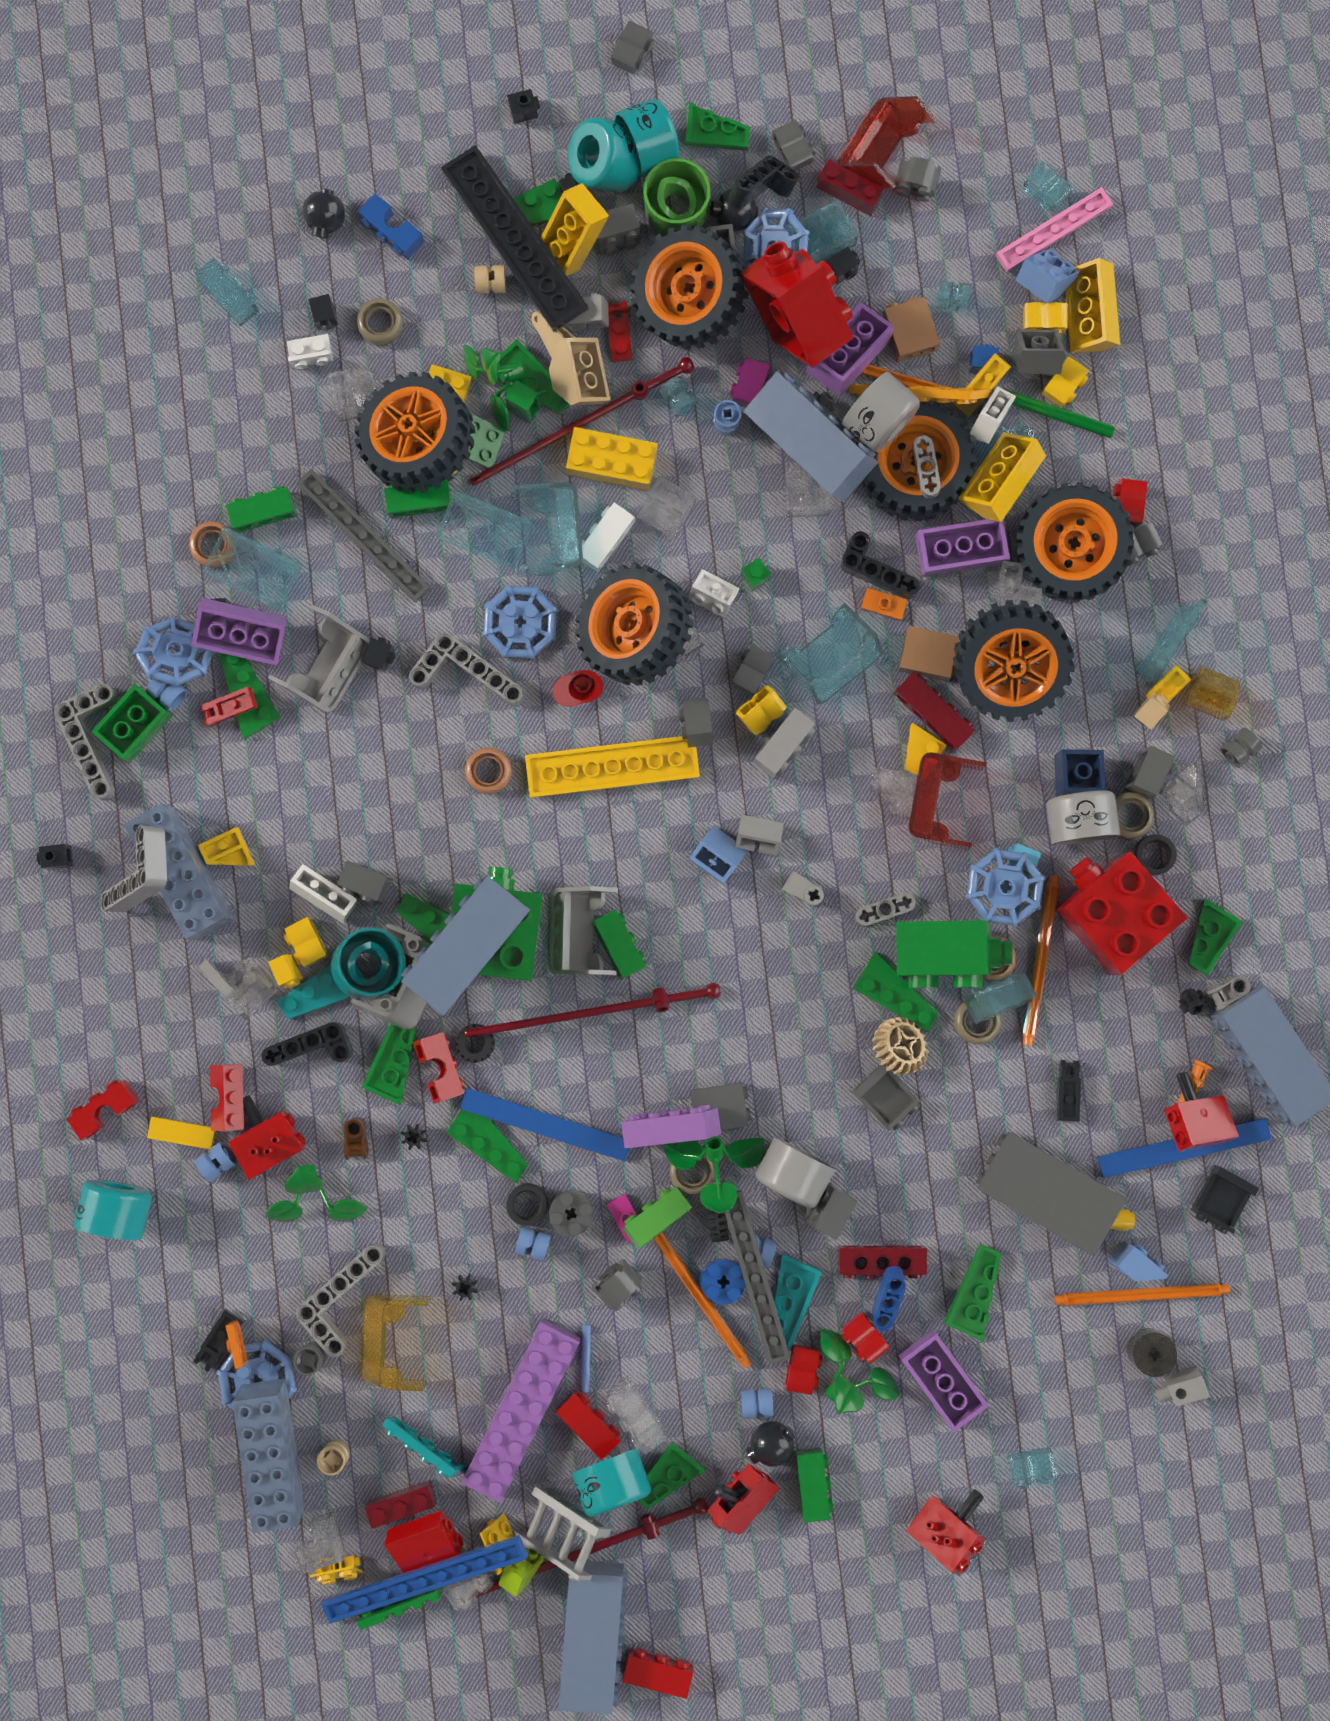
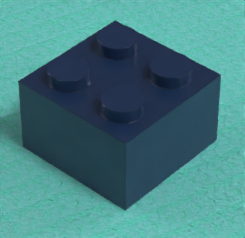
M1062 749L1054 755L1056 797L1079 792L1106 790L1104 750Z

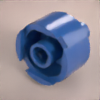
M723 1258L714 1259L700 1273L699 1284L702 1292L708 1299L717 1304L733 1303L744 1292L745 1280L741 1267L730 1260ZM724 1275V1278L727 1279V1283L723 1284V1287H721V1284L717 1283V1280H720Z

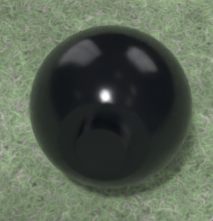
M322 188L321 192L316 191L310 194L304 202L303 217L306 224L312 229L311 235L328 239L329 233L337 231L344 222V205L340 198L334 195L332 190Z
M729 189L723 192L718 199H712L710 216L717 217L719 225L732 224L733 232H741L747 229L754 219L757 218L758 206L755 205L753 200L743 208L734 207L728 201V196L732 190Z
M764 1422L752 1433L751 1446L747 1448V1454L754 1464L760 1462L769 1467L780 1466L788 1461L793 1453L795 1435L790 1427H786L780 1422Z

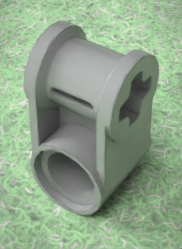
M794 871L791 872L782 888L784 892L811 906L819 905L824 897L820 887ZM815 890L818 891L817 896L820 897V899L810 901V895H808V893H813Z
M1234 976L1211 987L1206 991V994L1211 996L1216 1005V1011H1219L1248 994L1251 984L1245 977ZM1238 980L1243 985L1240 992H1237L1234 988V984Z

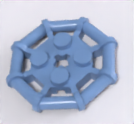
M763 208L757 218L743 231L744 255L742 262L747 267L750 266L755 260L764 255L767 247L780 241L785 242L788 248L795 251V241L799 240V250L804 249L807 252L809 230L804 228L794 215V211L790 208L786 210ZM776 218L781 219L779 225H772L770 219ZM788 222L796 230L797 234L793 235V233L787 229ZM762 224H764V227L762 228L764 230L761 233L756 234L755 232L757 231V229ZM752 239L754 240V254H752Z
M505 585L506 588L484 605L485 617L482 635L488 639L504 659L506 657L533 660L537 654L557 639L555 635L557 613L559 612L558 607H554L539 590L540 587ZM513 594L531 596L528 601H517L514 599ZM508 596L510 597L511 602L505 605L502 610L496 608ZM535 598L541 603V605L546 609V611L541 613L538 611V609L533 605ZM493 613L499 615V627L492 629ZM548 616L547 632L541 630L542 618ZM519 617H523V620L526 621L522 628H518V625L514 623ZM501 632L508 640L506 646L494 634ZM541 635L544 637L531 648L530 643L536 636ZM513 644H524L527 650L511 649Z
M171 616L168 620L150 627L145 626L142 629L143 634L137 648L133 650V656L138 659L146 673V678L149 680L155 679L173 684L175 687H180V684L200 676H206L209 663L216 652L191 646L195 624L175 619L174 616ZM175 627H176V628L183 629V630H187V631H189V632H184V631H181V630H177V629H175ZM171 628L170 630H168V633L162 635V633L158 634V632ZM150 638L154 639L152 647H147ZM175 647L178 648V653H171V651H169L170 649L173 650ZM204 653L199 664L195 661L197 654ZM146 656H153L155 660L153 666H151ZM188 667H192L194 669L192 671L179 675V672L186 671ZM163 668L173 671L174 676L159 672V670Z
M996 847L976 864H971L966 899L970 900L983 920L1018 927L1020 922L1036 910L1041 909L1040 903L1045 876H1042L1030 860L1028 853L1000 850ZM1002 859L1018 862L1016 866L1003 865ZM996 860V868L989 873L982 870ZM1022 864L1032 875V879H1027L1022 874L1020 869ZM981 875L984 877L983 891L976 892L978 877ZM1004 881H1007L1008 885L1011 886V890H1007V893H1003V889H1000V885L1004 884ZM1030 883H1034L1032 899L1027 897ZM984 895L987 901L992 905L989 911L977 896ZM1026 902L1029 904L1018 914L1015 913L1014 908L1020 903ZM996 908L1007 909L1010 916L993 913Z
M266 1339L261 1342L244 1344L246 1353L261 1351V1355L254 1358L247 1357L248 1363L244 1367L238 1368L236 1372L230 1370L234 1365L232 1353L222 1367L217 1369L222 1395L221 1403L223 1405L226 1404L232 1410L233 1398H235L243 1384L253 1383L252 1379H254L255 1374H258L259 1378H263V1381L280 1379L279 1369L283 1366L289 1399L294 1392H297L298 1387L295 1385L292 1366L293 1358L284 1354ZM267 1352L279 1360L280 1363L276 1365L268 1361L269 1359L266 1358ZM228 1377L234 1378L236 1391L230 1394Z

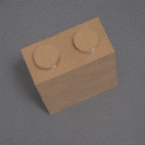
M912 297L905 303H892L884 309L882 317L895 326L890 342L897 363L938 350L940 341L925 297Z
M908 626L905 632L898 671L910 674L914 672L916 675L920 674L924 677L948 681L951 676L955 675L953 657L956 654L954 646L955 643H958L959 637Z

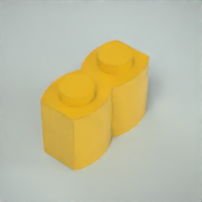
M1025 303L1023 308V329L1059 330L1061 336L1068 329V303Z
M1068 356L1062 365L1061 374L1053 376L1043 390L1042 395L1063 408L1065 403L1070 405L1076 397V394L1073 392L1077 387L1082 388L1089 379L1086 376L1089 370Z
M766 685L757 691L751 700L744 703L737 710L736 714L750 732L758 735L768 728L771 721L780 718L787 706L774 689Z
M306 917L284 928L286 932L284 938L289 946L293 945L296 952L293 956L298 965L302 964L303 967L307 968L329 956L310 917Z
M285 954L268 962L279 987L283 986L284 989H291L301 984L299 980H302L303 977L292 954Z

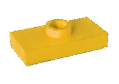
M1175 665L1145 696L1148 698L1154 692L1157 695H1163L1170 702L1192 679Z

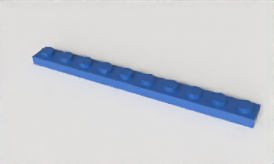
M520 1535L324 1599L321 1605L329 1624L526 1560L528 1554Z

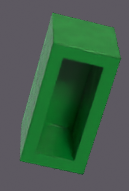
M518 380L513 385L510 384L505 392L508 411L530 424L541 407L539 394Z

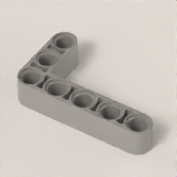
M441 633L435 638L409 673L411 683L418 689H424L430 685L446 662L450 660L508 704L517 706L524 699L523 691L519 685L448 633ZM443 640H450L451 645L447 649H442L440 647ZM466 652L468 654L467 660L463 662L458 661V655ZM430 657H437L438 662L436 665H428ZM477 665L485 666V671L482 674L474 673ZM419 673L425 674V679L421 683L415 682V677ZM494 678H501L502 683L500 686L493 687L491 685V681ZM512 690L519 692V696L515 700L508 698V694Z
M99 684L59 703L54 710L55 717L90 793L101 800L111 799L115 794V788L83 719L114 705L118 701V692L107 684ZM109 690L110 696L103 700L102 694ZM90 699V706L84 709V701ZM70 708V716L64 718V711ZM79 727V729H80L79 735L76 736V737H73V735H72L73 730H74L75 728ZM87 746L89 749L88 754L82 757L81 750ZM96 765L97 773L91 776L90 769ZM105 784L106 792L100 795L99 788Z
M138 826L135 837L137 871L103 893L101 897V908L103 911L127 912L165 887L167 867L165 832L162 827Z
M379 1243L369 1245L301 1304L296 1311L298 1321L330 1357L340 1356L347 1348L348 1342L343 1333L324 1311L383 1260L386 1252L384 1246ZM370 1249L378 1250L379 1259H372L370 1257ZM354 1263H359L363 1267L361 1274L354 1272ZM337 1278H343L346 1281L345 1288L337 1286ZM321 1292H325L329 1295V1302L325 1303L321 1301ZM304 1307H309L312 1309V1317H307L304 1315ZM318 1324L326 1326L327 1332L325 1334L317 1330ZM334 1340L340 1342L341 1350H334L331 1342Z

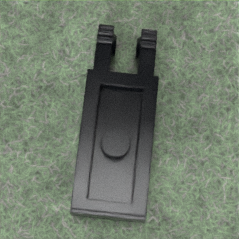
M1060 1060L1056 1120L1080 1122L1079 1061H1073V1078L1066 1077V1061Z
M225 1309L200 1346L201 1349L193 1362L198 1364L203 1359L205 1353L208 1352L212 1357L205 1365L204 1370L209 1372L227 1348L226 1342L229 1339L226 1325L238 1320L241 1327L244 1320L228 1309Z

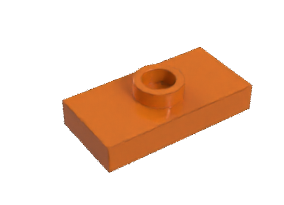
M867 588L860 609L901 621L907 599Z
M236 1320L226 1325L229 1339L226 1344L228 1352L232 1353L235 1369L244 1367L248 1363L240 1323Z

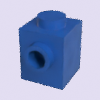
M990 344L974 345L970 353L969 373L978 374L994 353L999 355V348H994Z

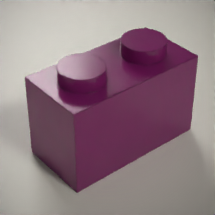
M745 358L744 364L740 363L737 370L738 382L737 384L733 383L730 395L733 396L732 401L746 408L764 387L770 365Z

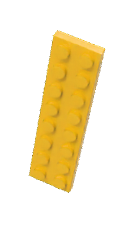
M682 736L525 755L530 798L700 778L696 747L688 748L687 739L683 740Z

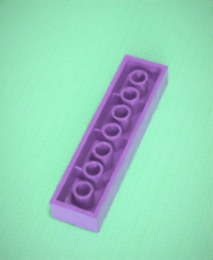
M543 1318L541 1319L461 1482L463 1485L501 1503L580 1343L581 1337Z

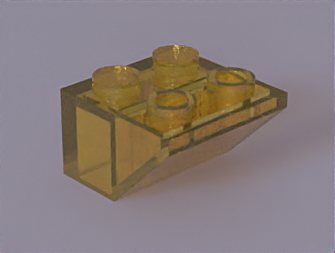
M1200 665L1184 705L1224 721L1230 718L1239 698L1240 682Z

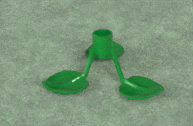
M463 345L465 366L472 379H479V372H486L492 385L497 384L498 374L501 381L507 383L495 393V396L490 397V406L493 417L499 426L508 432L512 431L509 428L508 409L500 394L510 384L513 385V381L524 378V370L521 363L517 361L499 367L501 353L484 348L481 350L482 368L479 366V359L475 351L470 346Z
M711 1137L706 1140L703 1147L695 1140L664 1144V1152L668 1161L675 1168L681 1170L693 1169L696 1166V1161H701L706 1154L707 1159L714 1163L716 1184L705 1185L700 1192V1200L709 1210L716 1213H725L735 1205L737 1190L730 1182L720 1184L718 1162L725 1154L730 1162L735 1161L738 1167L753 1168L762 1160L765 1141L764 1138L738 1140L731 1143L726 1149L725 1144H723L719 1137Z
M304 1165L302 1167L297 1166L294 1173L285 1182V1190L291 1194H297L296 1200L293 1203L283 1200L273 1204L266 1211L265 1217L280 1222L298 1219L303 1213L302 1207L297 1206L300 1202L301 1194L318 1190L327 1208L330 1210L328 1217L334 1221L345 1222L356 1219L368 1207L352 1199H343L331 1205L322 1188L323 1182L317 1176L316 1167L314 1165Z
M827 1329L820 1330V1342L825 1356L834 1363L840 1362V1367L833 1376L834 1381L825 1389L827 1397L835 1402L837 1414L857 1412L862 1409L864 1405L863 1396L857 1388L866 1384H872L873 1393L882 1400L892 1401L899 1397V1389L895 1380L883 1368H873L870 1371L871 1379L855 1385L850 1383L847 1378L840 1376L845 1366V1360H850L852 1357L851 1348L837 1332Z

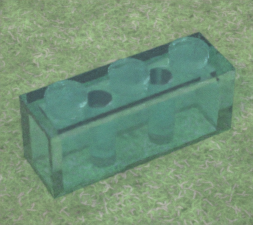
M213 257L194 274L223 309L241 327L259 312L255 305L257 300L250 292L246 294L242 290L244 286L236 276L232 278L228 274L230 270L223 261L218 263Z
M1014 973L1004 978L1003 982L999 983L996 980L988 984L987 988L983 990L981 987L969 992L970 996L964 1002L975 1023L978 1024L1029 1003L1037 994L1025 973L1018 976Z

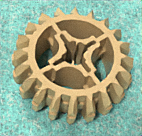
M895 1017L894 1019L886 1020L885 1023L883 1022L879 1025L872 1040L876 1044L872 1050L878 1053L875 1058H880V1065L885 1064L886 1071L892 1070L894 1075L900 1073L903 1076L916 1072L926 1062V1055L929 1052L925 1048L929 1044L924 1041L926 1035H921L919 1032L921 1027L915 1028V1022L909 1023L907 1018L901 1020L900 1017Z

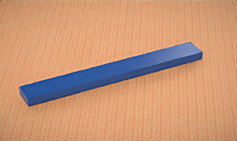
M466 1088L460 1106L462 1110L624 1162L629 1148H625L624 1139L472 1089Z
M1267 1118L1235 1124L1239 1137L1224 1144L1179 1151L1175 1140L1169 1139L1099 1155L1097 1159L1103 1178L1272 1140Z

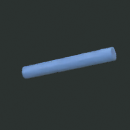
M590 1324L582 1325V1392L590 1391Z

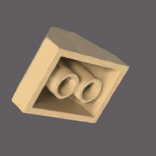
M534 312L532 314V324L538 331L552 358L549 373L553 390L570 405H594L611 401L598 338H576L563 326L553 332L539 312Z

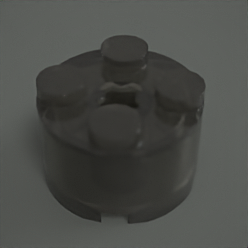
M1143 1328L1137 1331L1128 1341V1358L1143 1374L1150 1377H1161L1173 1371L1177 1360V1350L1169 1337L1156 1329ZM1154 1349L1155 1353H1153L1152 1356H1150L1149 1352H1153Z

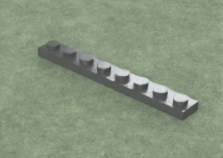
M312 468L297 482V485L415 603L431 589Z
M738 1190L735 1205L731 1210L725 1212L768 1363L772 1364L790 1359V1354L742 1190Z

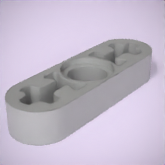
M919 436L914 441L913 454L920 492L925 498L932 499L939 494L941 488L933 441L928 436ZM920 443H924L925 446H928L926 447V456L922 457V448H918L920 446ZM929 462L933 467L932 471H922L921 464ZM930 477L931 486L935 487L933 492H930L929 489H925L928 485L927 478Z
M902 893L859 908L855 913V920L861 926H868L913 910L916 900L912 894ZM902 897L911 900V903L908 904L909 908L906 909L905 906H900L897 908L899 912H895L893 899H895V904L902 902ZM883 903H887L891 907V913L887 916L882 915L879 911V907ZM875 906V913L879 919L875 920L874 915L868 918V922L860 920L859 916L862 915L863 910L866 913L873 912L871 907Z
M206 959L199 966L201 971L226 998L230 1000L237 993L232 984L209 960Z

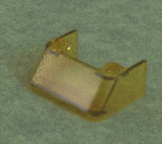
M374 1294L366 1300L364 1306L361 1376L365 1382L387 1390L423 1391L425 1389L427 1380L402 1379V1375L397 1368L384 1366L387 1322L395 1323L404 1317L405 1305L427 1306L431 1301V1296Z

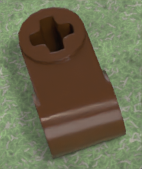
M353 1117L344 1125L345 1160H349L350 1157H363L366 1159L369 1155L366 1122L360 1117ZM352 1122L359 1124V1133L351 1131L350 1124Z

